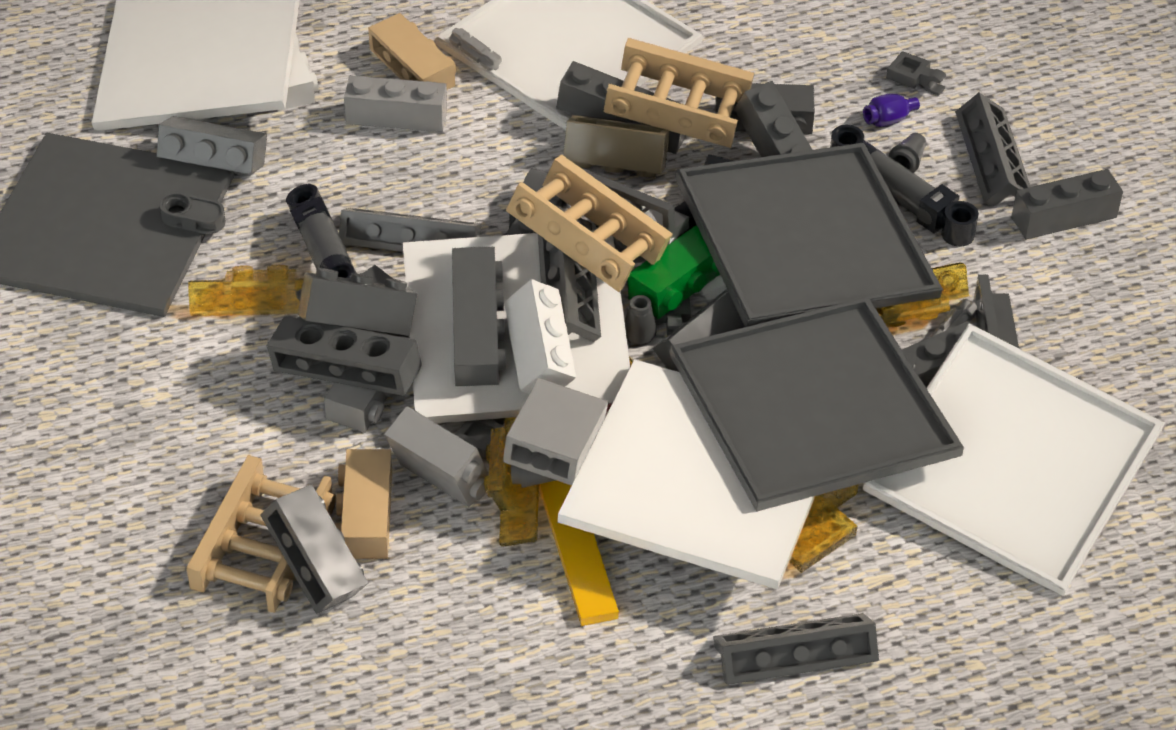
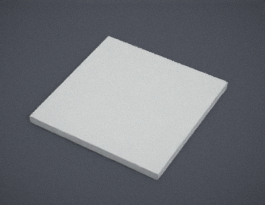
M116 0L92 118L94 130H111L161 124L172 116L197 120L286 109L299 0Z
M491 0L435 37V44L566 130V122L573 115L556 109L560 81L572 61L624 81L627 72L621 70V65L628 38L686 54L702 42L703 35L647 0ZM463 28L470 33V37L474 36L489 47L491 52L494 51L500 55L502 62L499 68L488 71L481 66L480 62L477 63L462 52L460 46L457 48L450 43L449 37L452 34V30ZM640 75L636 86L640 87L651 78Z
M537 233L403 242L405 281L407 282V287L417 293L409 337L417 342L422 364L413 381L415 411L431 421L446 423L518 416L529 394L520 391L505 306L504 311H497V319H504L505 340L498 341V349L505 348L506 370H499V385L455 386L452 248L495 247V261H502L503 282H496V290H503L505 302L531 279L541 283ZM611 235L605 242L615 248L614 238ZM596 276L601 338L593 342L573 332L568 335L576 378L565 387L606 400L608 404H612L630 369L621 292H617ZM576 281V287H577V289L580 291V293L582 294V296L585 298V292H584V290L581 288V286L579 285V283ZM578 309L579 321L588 325L587 320Z
M969 323L927 387L930 395L964 446L963 455L865 482L863 490L1027 579L1064 596L1163 430L1165 423Z
M634 359L558 513V523L778 590L815 496L756 512L681 374L674 370Z

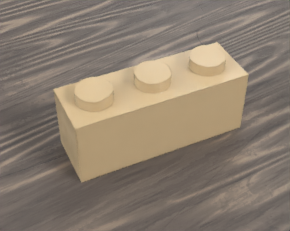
M401 13L368 27L370 50L401 80L446 83L447 90L455 87V73L457 69L452 58L443 54L433 40L425 37L419 31L416 24L407 20Z
M346 449L345 464H339L338 485L344 486V493H337L336 513L337 516H342V523H335V525L344 535L345 543L354 559H388L392 491L391 449Z

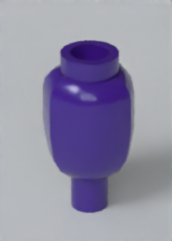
M898 94L876 96L870 101L869 105L864 106L863 118L869 125L874 124L878 127L893 125L904 120L910 111L918 110L920 102L916 97L905 99Z

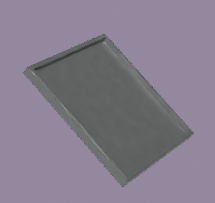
M46 132L0 212V284L165 317L206 234L166 225L161 219L160 200L169 193L180 192L213 199L221 203L235 176L234 171L156 157L157 153ZM175 206L171 207L168 212L178 213L185 208Z
M864 143L676 170V182L745 327L865 297L870 299L875 308L940 298L943 289Z
M868 297L670 346V356L756 512L963 455L964 446Z

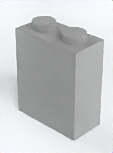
M538 378L506 436L503 462L572 485L605 420L608 401Z
M406 406L384 433L401 466L464 505L470 507L488 491L491 478L477 448L412 408Z

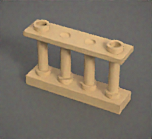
M628 38L621 65V70L627 72L622 87L612 84L608 85L603 112L731 148L738 120L730 118L735 102L738 103L743 93L751 89L754 73ZM640 75L659 81L653 96L634 91ZM672 84L690 89L685 105L666 100ZM703 93L722 98L717 114L698 109Z
M562 154L554 159L542 185L544 187L535 192L526 184L520 182L506 209L509 214L617 292L623 289L635 265L633 260L641 256L654 265L660 260L673 233ZM557 196L571 207L563 212L549 202V200ZM584 215L599 227L591 232L577 222V220ZM612 235L626 245L627 248L619 252L606 243L605 240Z
M247 455L186 567L190 589L204 593L210 581L224 580L265 592L267 609L269 612L275 613L280 602H287L291 595L294 574L278 546L238 536L237 530L241 524H247L248 522L266 526L260 516L264 510L252 507V502L256 496L261 497L263 494L280 498L301 488L268 480L267 476L263 473L262 458ZM324 476L316 492L324 500L326 510L331 515L336 504V494L332 493L331 477ZM235 550L278 562L279 564L270 578L222 564V558L226 552L231 553Z

